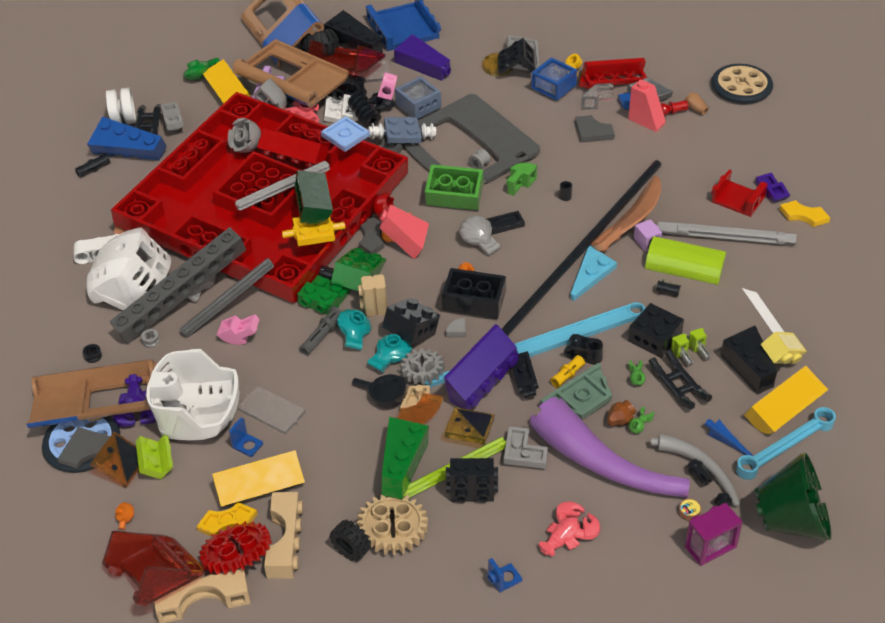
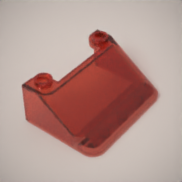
M314 40L310 41L308 51L311 55L348 70L349 75L352 76L364 73L386 56L384 53L363 46H357V49L336 47L335 54L328 56L327 51L326 55L324 53L323 43Z
M112 531L102 561L103 566L109 570L108 572L111 575L121 576L122 573H126L138 586L139 589L134 592L132 598L140 606H148V604L156 602L202 577L205 573V568L177 540L158 534Z

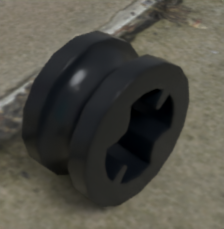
M89 344L84 347L83 355L86 362L96 363L102 358L99 345Z

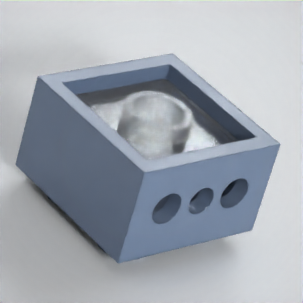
M420 76L395 88L396 105L409 116L419 119L441 108V91Z

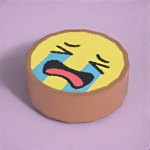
M685 499L680 503L679 514L683 519L690 521L694 516L701 514V505L694 499Z

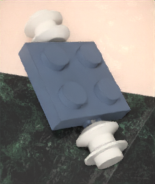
M384 117V127L381 123L378 126H374L372 123L368 127V131H370L369 137L372 140L375 137L381 140L386 135L387 143H421L422 138L425 140L426 137H430L433 140V137L436 136V127L432 123L430 126H426L423 123L420 129L417 117Z

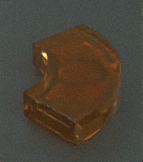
M423 393L421 400L416 405L409 408H400L398 419L420 424L427 423L439 411L443 396Z

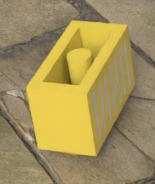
M774 332L761 343V346L774 363L796 364L803 358L802 355L807 352L795 334L789 332Z

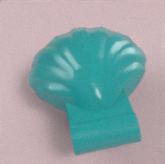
M347 309L340 312L337 324L345 335L344 346L361 351L363 337L368 335L372 329L370 320L363 312L356 309Z
M397 334L385 335L378 340L376 345L377 353L368 360L367 364L380 372H384L389 364L402 361V358H407L406 354L412 351L411 344L401 339Z

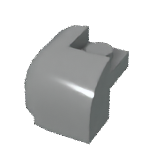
M271 78L263 83L253 94L262 102L283 110L286 108V95Z

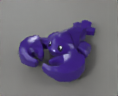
M132 374L129 375V378L125 379V384L129 385L127 393L120 395L118 404L139 402L146 399V391H142L139 385L143 382L141 377ZM152 410L141 412V424H153L156 422ZM132 413L113 416V420L118 426L131 427L135 425V417Z

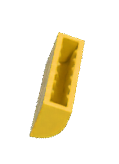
M224 59L203 73L223 103L235 92L251 97Z
M804 366L754 404L744 416L759 431L765 434H772L828 389L807 366Z
M295 450L212 474L221 507L305 483Z

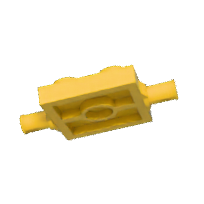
M300 217L292 218L293 229L282 231L283 239L294 237L297 240L298 246L335 241V231L345 230V223H333L329 217L324 222L308 224L300 223Z

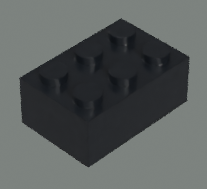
M450 268L442 292V310L498 319L506 293V276Z

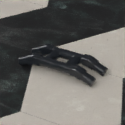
M157 104L151 113H145V105L138 107L135 128L141 130L151 129V133L158 135L159 119L162 111L161 104ZM143 119H153L152 123H143Z
M672 350L666 352L665 355L674 372L666 375V372L659 365L655 357L648 361L655 376L662 381L680 405L690 410L694 409L695 403L685 396V393L693 391L698 398L706 402L711 401L712 395L707 393L706 390L693 380L682 367V364ZM681 377L686 385L677 388L672 381Z

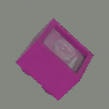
M727 503L714 506L708 512L696 515L689 521L685 548L697 563L703 566L737 548L742 520Z

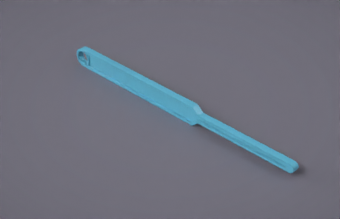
M634 302L515 343L517 352L519 354L528 351L529 356L532 357L569 344V338L572 334L589 337L632 322L641 313H634L631 309L638 308L643 311L645 306ZM449 371L439 375V380L432 379V384L426 381L425 385H430L431 388L445 383L443 377Z

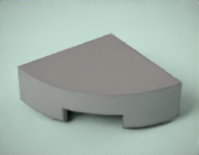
M465 318L451 322L446 329V337H466Z

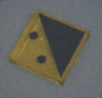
M455 407L445 430V438L485 445L494 422L495 414Z

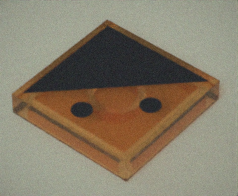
M113 432L90 466L126 488L139 470L136 445Z

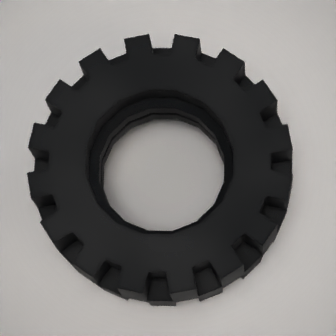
M342 520L330 532L329 538L331 543L334 544L333 547L338 549V553L343 554L346 559L349 558L350 561L357 562L371 548L369 536L364 533L363 529L359 528L358 524L355 525L351 520Z

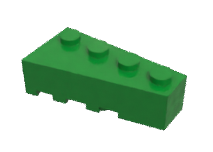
M389 417L382 469V495L403 499L428 446L429 425Z

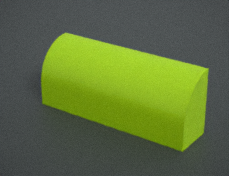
M653 236L647 254L645 269L718 285L725 263L726 252Z

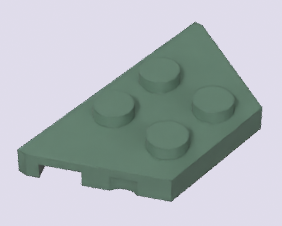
M595 364L541 399L540 405L552 397H556L558 400L561 397L583 420L612 400V393L607 386L606 377L602 374L601 364Z

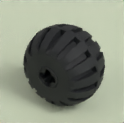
M325 29L315 32L314 35L306 34L301 39L300 46L302 51L318 58H323L337 53L339 39L332 29Z

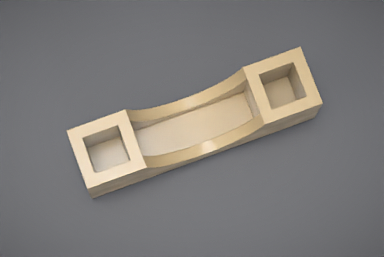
M272 492L270 508L272 522L284 528L285 534L277 543L271 545L269 550H266L264 567L267 579L294 578V570L299 567V557L296 556V550H300V537L297 536L298 532L302 531V519H299V514H303L304 507L303 501L299 500L298 492Z
M241 569L236 570L235 573L230 570L226 575L224 573L218 575L211 574L203 578L189 579L180 583L166 584L153 588L155 610L159 623L183 619L187 608L195 601L203 598L218 599L228 609L251 604L245 571Z

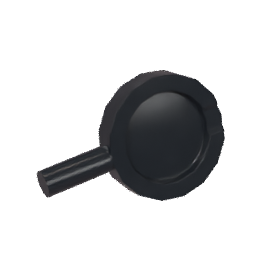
M383 375L373 382L354 378L352 381V385L368 389L373 404L382 408L394 407L400 404L408 393L406 382L398 375Z

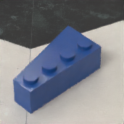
M103 116L87 143L93 154L106 153L108 156L122 155L129 158L130 156H135L140 159L160 160L167 147L163 138L159 135Z

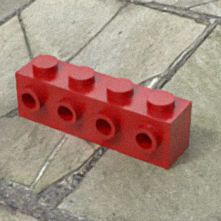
M265 128L262 129L257 145L258 149L263 150L262 154L271 157L275 154L277 155L276 158L285 161L287 158H290L291 162L301 165V162H304L307 167H312L325 161L329 147L320 143Z

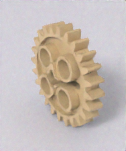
M382 494L380 500L373 497V503L366 502V508L361 507V514L357 515V524L369 536L371 548L375 546V552L384 549V555L389 550H392L393 555L396 554V550H400L404 554L406 547L412 551L413 544L419 546L420 539L424 540L425 533H427L428 517H426V510H422V504L417 505L416 499L409 501V495L402 500L392 497L386 498ZM391 509L394 510L395 538L391 537Z

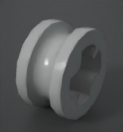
M147 329L141 334L143 345L147 348L156 347L160 343L159 334L155 329Z

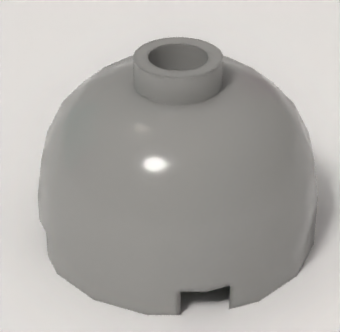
M239 118L234 121L233 125L235 126L228 132L230 148L239 153H250L256 150L261 136V130L258 125L246 118Z

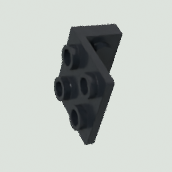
M524 38L515 41L510 47L499 52L498 73L500 75L518 63H521L530 72L536 69L534 49Z

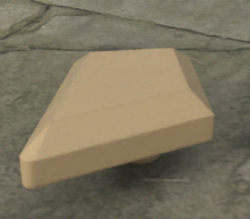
M430 385L409 386L408 393L400 406V411L430 404Z

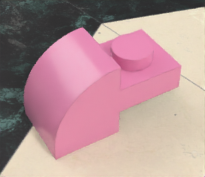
M255 314L242 320L236 315L221 321L217 336L230 344H246L248 336L253 335L257 331L260 318Z

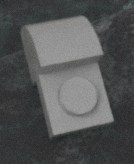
M177 102L160 105L168 131H176L184 127Z

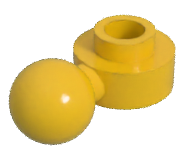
M571 54L565 63L578 69L583 61L578 54Z

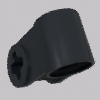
M348 75L346 81L339 85L338 89L342 90L346 95H352L357 91H364V95H366L367 91L364 85L366 79L363 76Z
M572 334L569 338V345L564 349V355L571 360L579 355L586 363L595 365L603 360V343L597 338Z

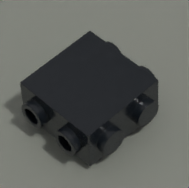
M450 458V467H446V493H451V502H494V493H498V467H494V458Z

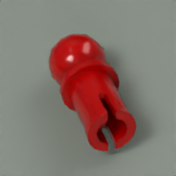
M687 100L674 103L671 101L668 105L661 103L664 116L669 112L673 115L675 112L687 111Z

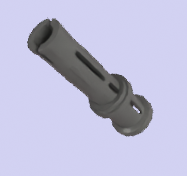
M331 307L328 315L321 318L320 325L299 347L302 354L310 355L327 333L335 330L339 313L342 312L339 308Z

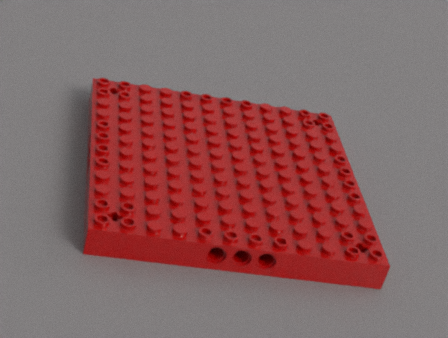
M235 92L111 209L114 226L126 231L143 228L158 245L188 258H191L230 227L241 237L246 251L220 272L240 280L268 258L274 267L253 283L252 286L295 303L298 300L297 293L307 282L312 283L317 275H319L320 268L327 266L360 229V225L365 223L373 214L375 198L380 194L392 192L408 174V157L365 140L344 152L321 136V131L328 126ZM239 118H246L255 122L260 128L261 133L262 129L265 128L329 147L325 161L329 164L330 169L324 173L326 174L333 208L330 220L333 223H345V230L335 231V241L298 246L297 240L294 237L283 239L282 231L292 230V218L299 217L294 187L241 211L236 208L235 201L296 174L297 170L303 171L310 167L305 166L306 163L301 162V165L293 163L290 158H287L286 161L276 158L277 155L275 154L272 157L262 154L263 150L258 148L250 153L234 151L228 144V132L235 126L233 125L234 121Z

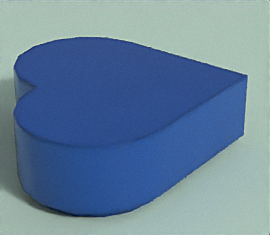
M631 93L618 94V100L624 109L628 110L630 107Z

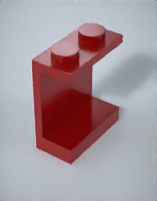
M729 169L725 175L720 177L719 183L713 186L711 190V195H713L712 203L751 217L766 197L768 183L761 181L755 190L730 181L732 170Z

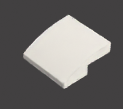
M344 94L341 100L326 96L323 121L337 122L345 116L353 121H357L358 117L355 116L348 106V99L351 95Z

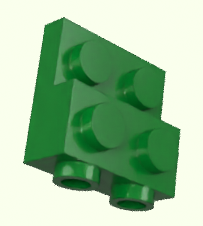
M317 275L312 283L307 282L297 293L298 302L303 307H308L328 315L331 307L338 308L350 293V289L333 284L330 279Z

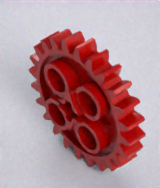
M244 521L242 525L236 523L232 528L228 525L227 530L223 531L220 529L218 535L212 534V539L205 540L206 545L201 546L202 550L199 551V558L205 570H209L210 573L215 571L216 575L223 571L224 575H226L230 570L235 573L238 568L244 570L246 565L253 566V561H260L259 556L266 555L265 550H269V545L272 544L271 536L266 526H262L260 522L255 525L254 521L249 524Z

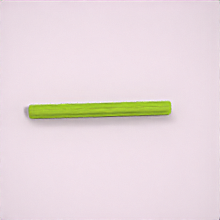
M500 437L460 458H488L504 450L506 440ZM450 463L411 482L403 499L407 495L410 498L445 480L446 467H450Z

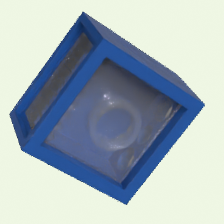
M552 57L532 72L531 88L555 100H559L577 85V69Z

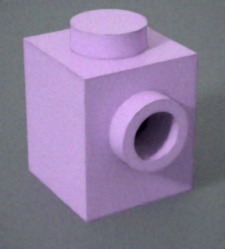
M651 219L635 225L634 239L645 252L649 250L653 236L662 238L660 228Z

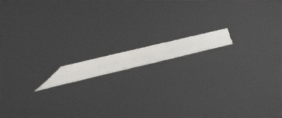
M742 288L773 333L784 332L757 292Z

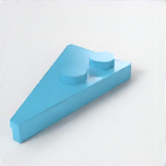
M589 246L571 291V300L575 301L615 270L617 262Z

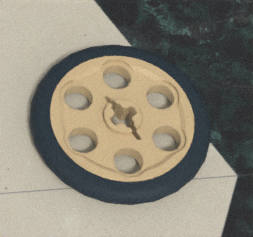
M749 64L723 66L714 73L711 80L713 89L719 96L736 103L759 102L768 97L773 90V81L770 75L763 69Z

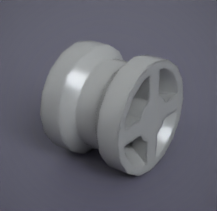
M478 149L475 154L469 157V163L474 169H482L484 165L491 161L490 155L484 149Z

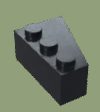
M754 325L724 339L721 357L758 395L774 387L777 369L761 346L763 340Z

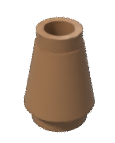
M691 92L685 98L689 108L701 115H705L708 112L709 107L698 93Z

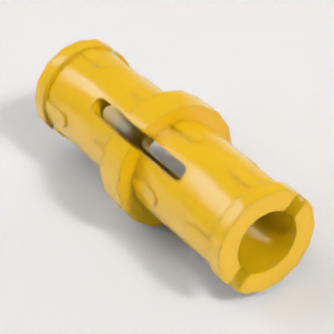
M577 355L568 364L561 366L560 371L550 378L551 384L555 388H560L568 379H572L575 373L585 365L584 359Z

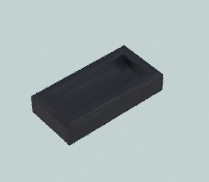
M519 211L486 219L492 226L491 235L525 227V221Z

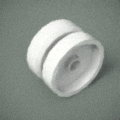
M130 87L121 88L120 99L115 89L106 90V104L110 119L122 123L123 115L128 125L136 124L135 107Z

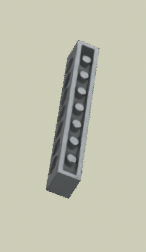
M230 227L109 321L116 333L127 344L133 341L245 252L246 248L241 237Z

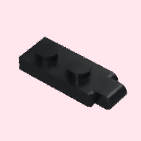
M528 351L519 353V360L512 367L519 394L524 393L525 399L537 396L535 389H538L539 386Z

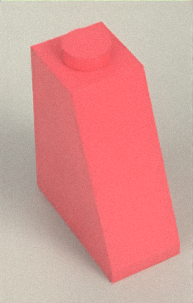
M640 79L631 87L628 120L657 132L666 123L655 85Z
M390 205L380 215V229L415 259L424 247L429 223Z

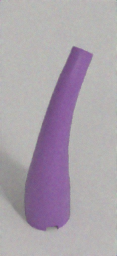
M556 397L546 400L539 406L542 410L535 417L532 414L530 425L541 438L555 450L590 471L638 490L661 495L688 497L690 479L655 473L621 458L589 429L561 397L559 400Z

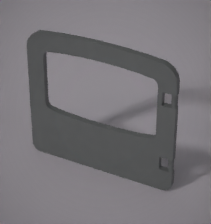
M469 94L418 121L419 128L421 129L423 123L426 126H430L431 123L433 126H436L446 120H451L482 143L499 160L483 170L484 183L492 181L508 172L512 166L531 159L540 153V146L475 94ZM401 143L402 147L428 172L430 171L431 164L441 165L419 143ZM522 154L524 155V157L520 159L517 158Z

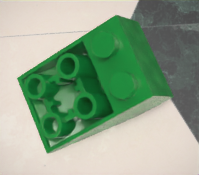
M352 248L335 262L331 283L359 291L358 285H362L361 278L363 276L373 277L374 275H379L386 262V258L381 257L377 253H366L361 248Z

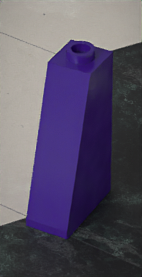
M413 34L394 49L396 64L440 81L451 72L450 59Z

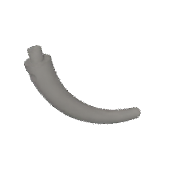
M659 434L658 438H651L650 446H658V451L672 452L691 460L697 459L702 461V466L719 482L724 491L730 495L732 506H739L738 495L728 476L706 453L694 445L672 436Z

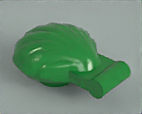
M219 58L200 62L198 59L186 64L188 68L184 71L183 76L188 80L202 79L205 77L203 73L220 60Z

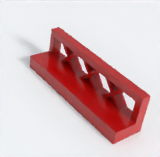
M644 58L588 61L584 63L581 75L588 87L632 84L640 79L647 78L643 71L646 61Z

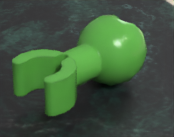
M631 360L629 361L628 369L632 372L630 381L633 385H642L646 380L645 374L642 372L643 362L641 360L637 367L632 364Z
M642 407L639 417L629 421V430L635 434L641 433L645 428L644 423L653 420L654 412L644 415L645 407Z

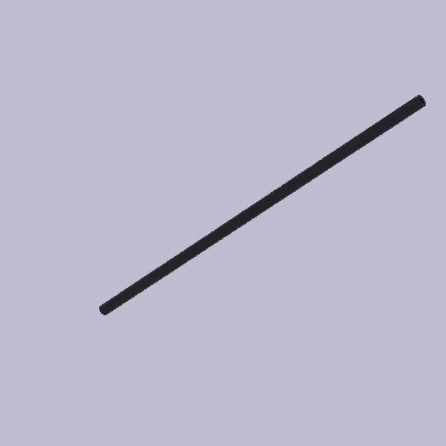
M655 160L503 326L502 330L507 336L661 167L659 160Z

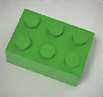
M431 164L425 189L426 205L479 210L484 185L483 169Z

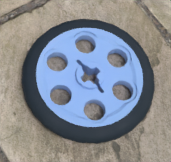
M110 416L102 417L101 420L95 421L87 419L51 425L42 441L43 456L50 465L64 472L77 473L92 470L104 464L112 457L117 450V442L113 447V452L107 458L90 459L84 462L78 469L60 464L58 457L78 427L100 434H107V436L115 438V435L120 437L119 426ZM91 422L96 423V424H95L93 427H91V428L85 427L88 423H91ZM67 427H75V429L71 432L65 431ZM59 442L66 443L63 447H55Z

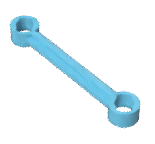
M826 407L818 408L812 420L755 456H741L736 467L737 475L745 480L754 479L758 474V469L816 431L831 430L836 418L834 411ZM818 417H826L828 422L822 421ZM742 465H750L752 470H745L742 468Z

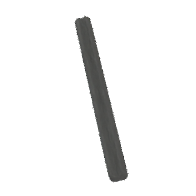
M265 259L180 328L182 334L185 337L191 335L274 267L271 260Z

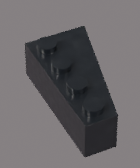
M344 10L324 24V30L332 29L339 39V46L370 60H375L383 53L382 37Z

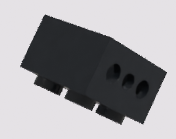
M408 298L387 307L382 328L392 334L399 335L401 339L413 345L435 335L440 314L434 312L432 308L420 304L418 300Z
M650 303L630 325L628 342L663 358L665 353L671 348L672 338L682 334L684 319Z

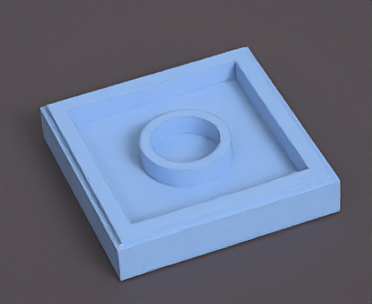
M345 116L321 131V136L345 152L369 137L370 131Z

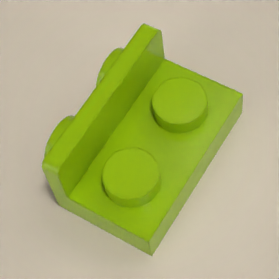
M163 435L159 441L139 436L136 440L139 472L162 479L173 467L169 437Z

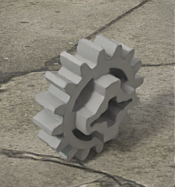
M421 348L419 352L414 349L413 354L407 353V358H402L401 371L403 378L407 377V382L414 380V385L418 382L425 385L426 381L432 384V379L439 380V375H443L444 361L442 355L438 356L437 351L431 353L430 348L427 351Z

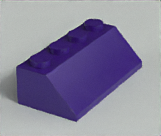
M497 324L443 377L450 402L463 410L470 411L473 407H476L486 393H489L493 386L503 379L506 372L515 366L519 360L516 345Z

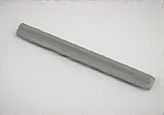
M323 161L303 171L324 173L329 171L330 168L329 164ZM296 174L235 201L236 208L241 211L294 187Z

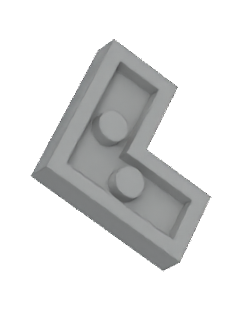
M509 426L504 464L546 469L548 447L528 445L529 428Z

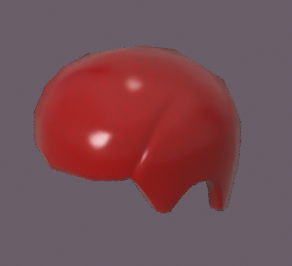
M391 192L380 194L375 198L373 209L378 218H380L383 210H387L390 205L394 206V198L389 196L392 195Z

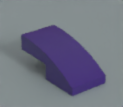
M772 172L756 177L755 183L757 186L761 181L768 183L766 196L773 202L790 197L782 182L778 183Z

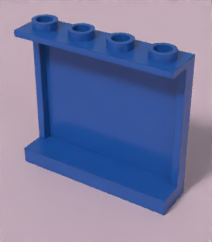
M415 0L413 3L375 11L372 5L366 6L367 20L375 33L382 37V44L387 51L396 49L412 34L424 42L439 38L441 26L439 22H436L434 15H431L429 8L424 5L423 0Z

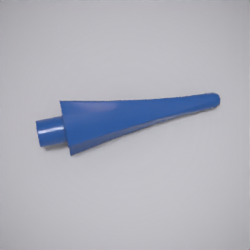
M711 419L706 421L705 426L710 429L709 436L731 446L744 455L753 456L734 437L720 419L716 423Z

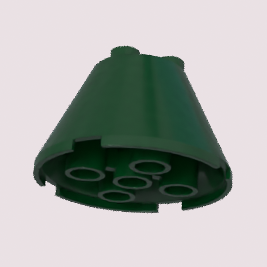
M807 453L799 454L764 484L755 488L756 497L760 501L756 503L759 516H764L763 522L766 531L772 530L827 541L832 538L826 502L821 503L818 490H822Z

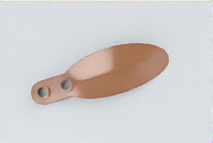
M654 176L649 181L633 206L613 226L606 229L592 242L591 245L595 250L601 253L608 250L611 243L621 238V234L635 226L653 210L661 193V180L658 176Z

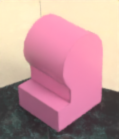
M384 73L378 97L392 100L397 75Z

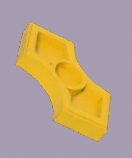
M795 200L781 204L779 208L789 221H803L812 227L830 222L829 215L822 207H807Z
M237 502L232 508L225 511L208 510L196 527L197 531L212 537V534L218 535L220 529L223 531L227 530L228 525L232 528L236 523L242 525L244 521L249 524L258 514L256 509Z

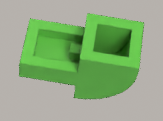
M519 163L510 168V176L506 182L508 186L507 194L514 196L522 186L529 188L537 179V165Z

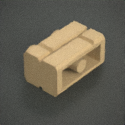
M384 275L363 276L361 278L362 285H358L359 296H363V298H359L360 309H364L365 316L367 317L375 316L376 314L385 315L387 296Z

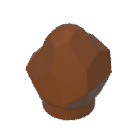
M628 400L613 404L607 417L608 425L621 426L628 424L633 419L636 409Z

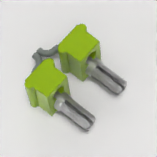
M704 328L693 330L690 332V335L682 333L672 338L671 350L676 358L682 357L688 366L694 363L688 354V348H691L694 352L700 351L706 360L711 358L710 353L705 348L707 335L704 332Z

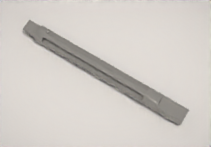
M658 221V227L662 234L779 245H795L797 234Z

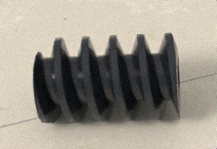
M364 91L354 92L348 99V106L355 116L358 117V120L364 127H369L372 123L374 125L377 124L381 119V115L377 109H374L375 107L371 104L367 95H364Z

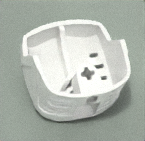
M143 228L125 231L109 240L98 251V255L86 278L88 297L94 304L104 301L121 310H125L144 295L149 286H155L167 276L171 265V256ZM135 274L139 276L136 280L133 279ZM143 280L145 284L140 286V282Z
M202 349L175 351L166 354L152 371L146 394L148 404L157 421L161 435H167L169 439L204 440L217 436L232 421L236 412L240 395L239 379L235 369L220 367ZM167 362H169V364L166 365V367L160 372L161 368H162Z

